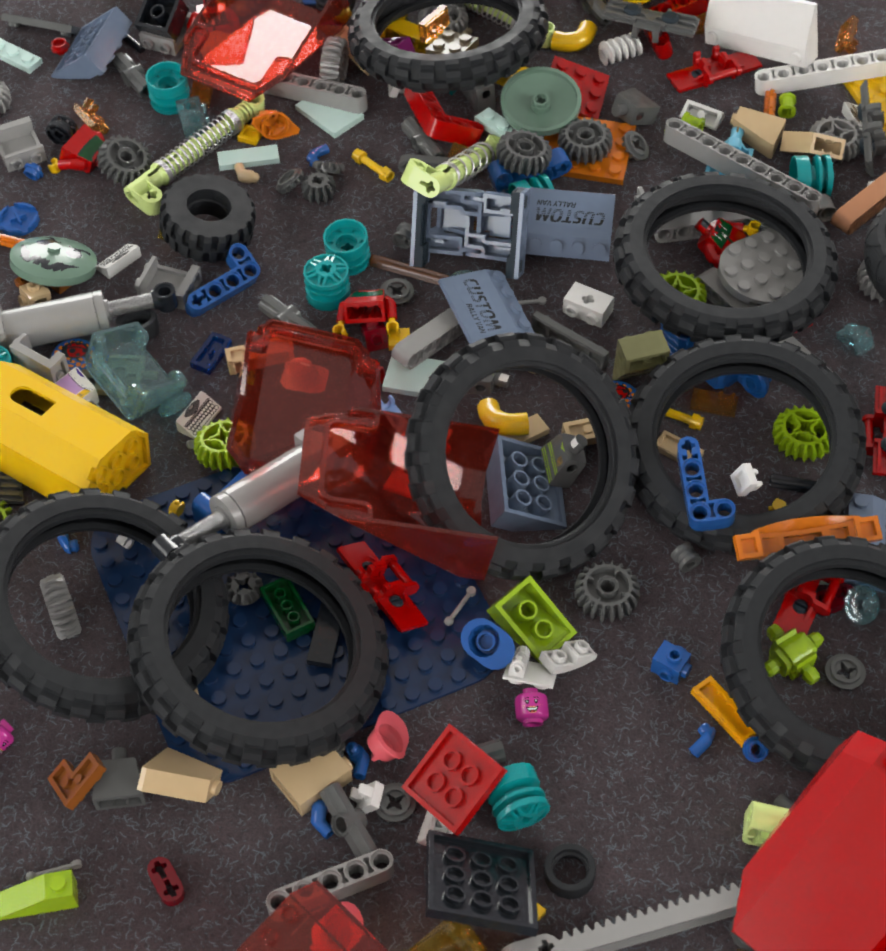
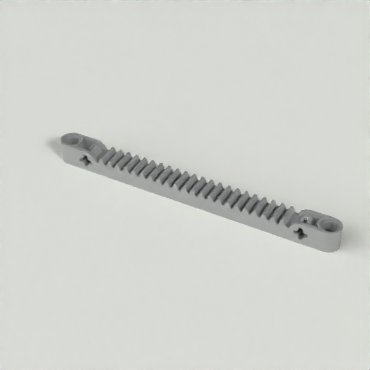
M742 880L739 888L734 883H731L729 891L724 886H720L719 893L717 894L712 888L709 891L708 897L703 892H700L698 900L693 895H689L688 902L686 903L681 897L678 900L677 906L672 901H668L667 909H665L660 903L657 906L656 912L651 907H647L646 915L641 910H637L636 918L630 913H626L625 921L616 916L615 924H612L609 919H605L604 927L595 922L594 930H591L588 925H584L583 933L574 928L573 936L563 931V936L560 940L550 934H540L536 937L510 943L502 951H541L542 949H546V951H616L736 915L737 899L740 894Z

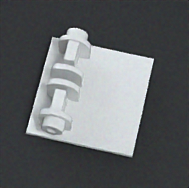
M524 645L518 646L512 662L506 666L502 679L508 680L513 684H530L538 689H553L557 674L551 675L543 664L529 661V648Z

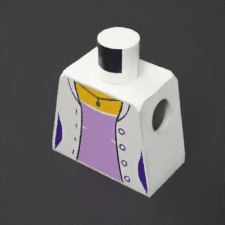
M78 367L73 368L55 382L60 387L100 407L97 405L99 398L95 386Z

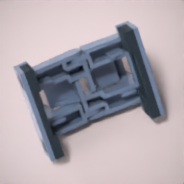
M517 187L511 194L493 191L485 192L479 189L454 188L450 191H443L433 198L425 197L414 190L410 266L422 268L430 261V253L458 256L465 254L469 257L506 262L505 277L519 279L524 274L531 188ZM432 207L437 208V225L431 228ZM474 216H477L476 230H474ZM489 236L503 237V238H509V239H499V238H493V237H489Z

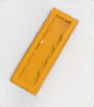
M709 676L691 689V694L741 748H743L747 738L758 736L751 727L748 728L737 713L738 708L733 698L729 697V694L712 676Z

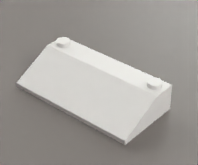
M709 0L704 24L705 43L715 46L719 45L723 48L806 68L818 57L817 3L804 0Z

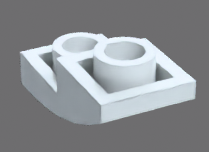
M583 639L565 641L561 649L542 651L538 659L551 675L582 667L595 660L597 654Z

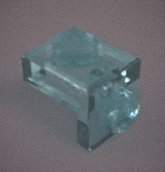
M849 323L836 333L839 341L853 345L856 356H862L875 346L871 328Z

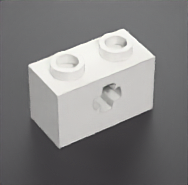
M576 281L563 299V313L600 328L603 327L613 312V296Z

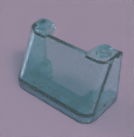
M138 321L93 332L85 357V365L90 375L123 415L131 421L141 418L182 392L187 383L186 377L179 370L170 371L167 375L146 350L149 336Z

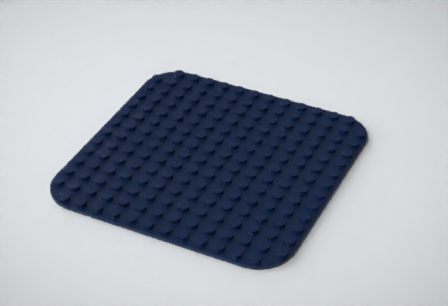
M353 424L335 430L350 442L353 478L329 493L317 486L248 530L260 533L261 529L280 531V536L293 539V536L310 541V547L318 551L325 549L339 559L337 563L343 568L349 567L336 549L341 546L365 541L379 560L381 556L394 554L398 558L397 562L411 580L419 584V590L410 595L409 598L429 622L427 626L400 633L381 609L377 611L379 618H382L388 635L386 642L389 649V668L382 695L371 716H369L360 729L362 730L375 725L378 716L383 711L388 710L399 715L474 685L488 677L494 670L484 667L468 655L461 644V632L469 621L476 618H485L499 627L500 625L486 611L489 605L467 565L462 563V560L454 554H450L438 543V538L431 530L427 529L419 516L421 513L416 502L382 491L384 483L394 469L390 462L389 453L393 446L399 449L400 444L390 433L383 429L370 425ZM295 445L250 460L248 463H242L240 468L237 466L232 467L231 470L228 468L222 472L211 474L146 499L161 505L160 510L167 514L169 506L174 500L183 501L185 509L179 517L188 524L187 528L195 524L192 503L198 494L205 492L211 497L214 496L252 461H257L264 466L294 448ZM94 531L91 539L93 561L127 643L128 621L134 600L141 585L145 583L149 573L160 560L151 553L150 548L135 540L133 546L128 550L116 542L118 534ZM390 568L386 569L384 576L388 582L399 580ZM255 572L262 579L263 586L282 578L272 574ZM235 573L223 575L224 584L227 582V577H232ZM291 581L316 625L322 601L304 587ZM246 583L245 585L239 584V589H240V590H242L243 588L249 589V588H248V584H247V583ZM469 586H474L476 588V595L468 599L454 618L453 625L447 626L444 623L445 618L452 614L464 598L466 589ZM186 595L178 603L169 619L168 642L171 654L180 647L188 633L190 610ZM262 597L252 604L243 606L230 602L228 606V614L230 615L228 632L223 648L215 665L207 677L199 683L197 689L199 696L214 707L243 719L260 722H279L303 717L322 708L343 687L348 671V650L344 635L341 630L332 669L307 665V656L314 630L287 642ZM155 714L168 747L223 770L220 779L222 784L239 780L266 769L256 768L254 764L242 763L241 766L223 762L221 757L208 753L206 756L189 747L190 743L181 736L175 737L162 725V720Z

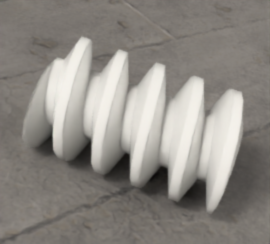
M631 32L628 35L624 34L621 37L618 36L614 39L601 41L599 44L601 62L604 66H607L608 61L610 64H614L615 59L620 62L622 57L626 60L629 58V55L632 58L635 57L636 53L642 55L643 48L639 37L637 39L631 38Z

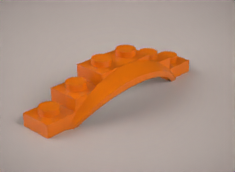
M830 515L784 520L757 528L751 533L735 535L732 538L738 562L752 559L763 560L772 552L776 553L782 550L786 545L800 540H804V542L810 541L820 536L833 535L835 538L846 539L847 536L866 538L868 543L881 541L883 536L878 515L867 517Z

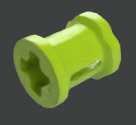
M791 92L782 93L779 96L780 107L778 108V115L781 118L790 119L796 114V108L794 107L796 96Z
M688 111L681 118V120L700 130H703L706 122L705 118L692 116Z

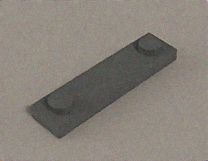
M3 13L1 16L2 21L8 22L7 26L19 28V24L59 31L60 35L65 37H71L72 34L77 35L80 30L79 27L13 14Z
M538 311L532 315V329L534 332L543 334L547 338H556L571 344L573 349L580 353L584 352L597 363L596 366L601 370L608 366L609 351L604 347L598 346L552 320L547 315Z

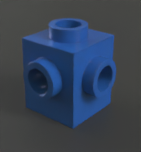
M664 640L652 658L650 671L657 674L662 680L677 685L682 677L687 678L692 669L690 664L691 653L687 652L682 646H676Z

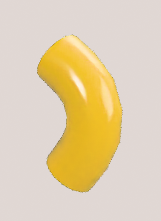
M584 20L574 32L554 31L551 40V50L574 52L584 49L595 38L597 33L596 24L592 21Z
M485 398L478 403L477 411L483 425L492 432L505 436L529 435L527 412H503L498 401L493 398Z

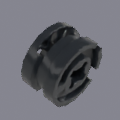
M56 114L47 125L45 131L52 142L64 145L78 131V127L70 117Z

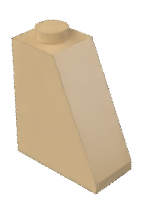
M740 106L737 113H733L730 125L737 127L736 132H738L739 128H742L744 131L742 141L767 158L772 159L783 136L786 119Z
M783 131L780 151L811 157L814 155L822 157V155L829 154L831 159L842 160L846 139L815 132Z
M167 747L142 766L137 790L206 803L213 796L219 794L222 788V781L220 779L223 770Z
M332 751L325 756L319 755L314 757L307 763L295 766L283 764L277 765L276 768H269L272 781L301 816L312 810V805L315 801L322 800L319 793L324 788L336 782H339L343 788L353 780L352 764L345 756L341 757L336 751Z

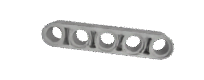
M451 307L394 346L391 356L406 368L413 369L464 334Z
M377 849L275 889L266 898L268 914L275 922H285L384 883L394 875L393 855L386 849ZM379 863L388 864L384 869L375 867ZM353 873L363 874L359 879L350 877ZM328 883L337 884L333 889L325 888ZM306 892L312 894L308 899L299 898L301 894ZM277 903L286 904L284 908L279 910L273 908Z

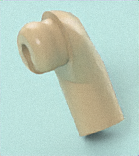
M243 163L235 164L234 169L240 182L255 184L259 181L258 173L253 170H246Z

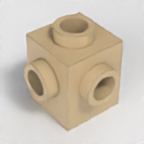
M28 282L19 286L20 295L18 296V301L21 307L50 301L52 298L49 288L44 285Z

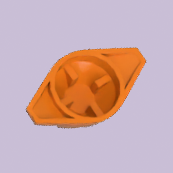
M262 110L258 116L253 117L251 122L256 130L270 140L297 135L300 131L284 113L277 110Z

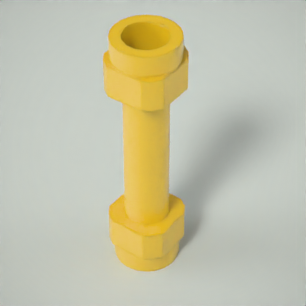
M359 148L353 151L352 159L359 165L363 163L379 174V179L388 183L394 178L395 174L387 166L382 167L368 158L365 151Z
M671 408L665 415L689 424V428L694 430H700L705 419L696 413L689 415Z

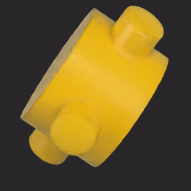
M776 498L772 506H768V510L773 511L786 506V502Z
M174 500L169 506L168 514L174 513L179 517L184 512L185 503Z

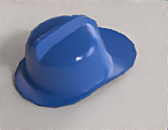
M485 618L473 619L464 626L461 632L463 649L484 667L491 670H500L512 662L515 655L514 641L507 632L492 621Z

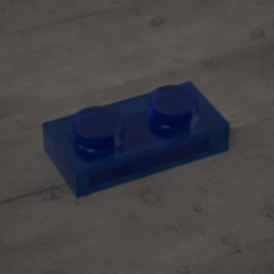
M212 332L190 361L191 368L210 375L224 357L225 348L232 346V339Z

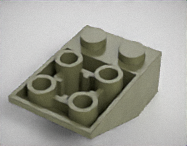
M662 330L647 331L643 334L625 336L618 339L612 375L613 381L649 374L657 365H662L667 361V357L670 356V348Z

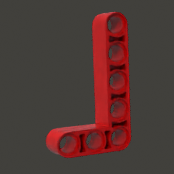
M667 0L649 9L665 13L669 8L674 12L698 16L707 12L709 0ZM644 30L649 43L659 59L665 60L673 55V48L667 32L662 33L657 44L652 43V31Z
M405 88L404 96L428 137L468 147L480 141L485 129L482 124L446 115L433 91L418 93Z

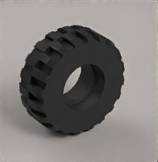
M198 173L189 177L185 176L180 178L178 182L175 181L162 196L159 229L166 243H169V246L175 252L178 251L183 257L192 258L197 262L226 261L228 251L233 244L241 243L246 247L249 246L250 240L253 237L256 219L255 204L244 188H241L235 181L228 180L227 177L221 175L220 177L214 176L210 173H206V175ZM207 214L215 216L220 220L204 221L196 218L195 215Z

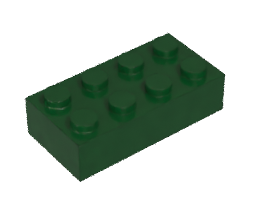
M280 578L259 588L264 603L287 642L315 629V622L290 580Z

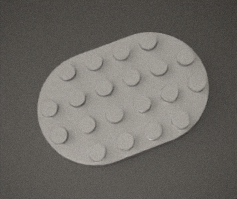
M773 228L758 232L728 245L720 256L717 269L719 279L725 289L735 298L747 304L753 302L764 305L776 301L791 292L803 278L802 266L795 250Z

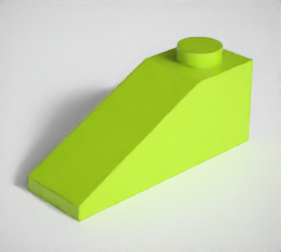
M72 869L42 874L0 892V920L78 908L77 881Z

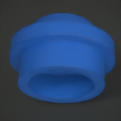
M33 162L25 164L23 173L28 178L38 181L39 178L43 177L42 168L38 164Z
M751 736L743 744V755L751 762H761L768 755V749L758 740L759 736ZM756 744L758 749L755 753H752L751 748Z

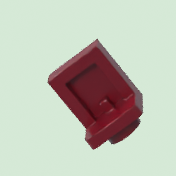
M383 322L360 324L368 352L389 347L387 331Z

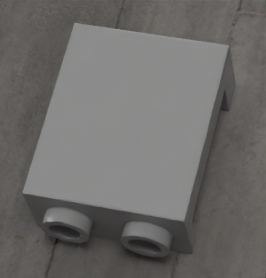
M188 12L176 43L174 39L141 31L139 33L141 45L147 50L176 56L187 41L186 24L192 13Z
M29 116L0 125V155L8 172L24 168L26 163L31 164L33 162L38 164L47 160L44 146L40 144Z
M152 256L150 261L145 264L141 276L136 279L135 290L137 295L145 293L147 295L157 284L169 282L174 285L176 290L177 308L185 310L189 294L197 290L203 280L201 268L192 264L187 272L160 265L157 256Z
M22 333L9 345L15 364H19L53 383L70 372L65 354L57 351L50 359L33 351L28 334Z

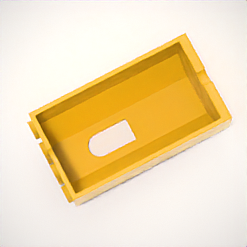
M0 361L1 472L48 497L49 494L66 490L70 491V493H78L81 488H99L101 493L112 494L113 490L119 491L122 487L128 488L151 465L147 432L19 364ZM27 401L42 409L45 413L40 416L21 404Z

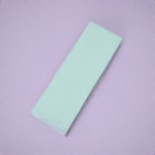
M277 144L217 152L220 171L232 170L236 163H243L245 168L280 163Z

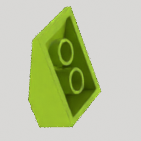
M531 575L517 583L486 610L493 620L500 625L501 629L507 632L520 646H527L530 650V655L539 663L541 661L538 658L542 651L560 649L565 641H569L577 633Z

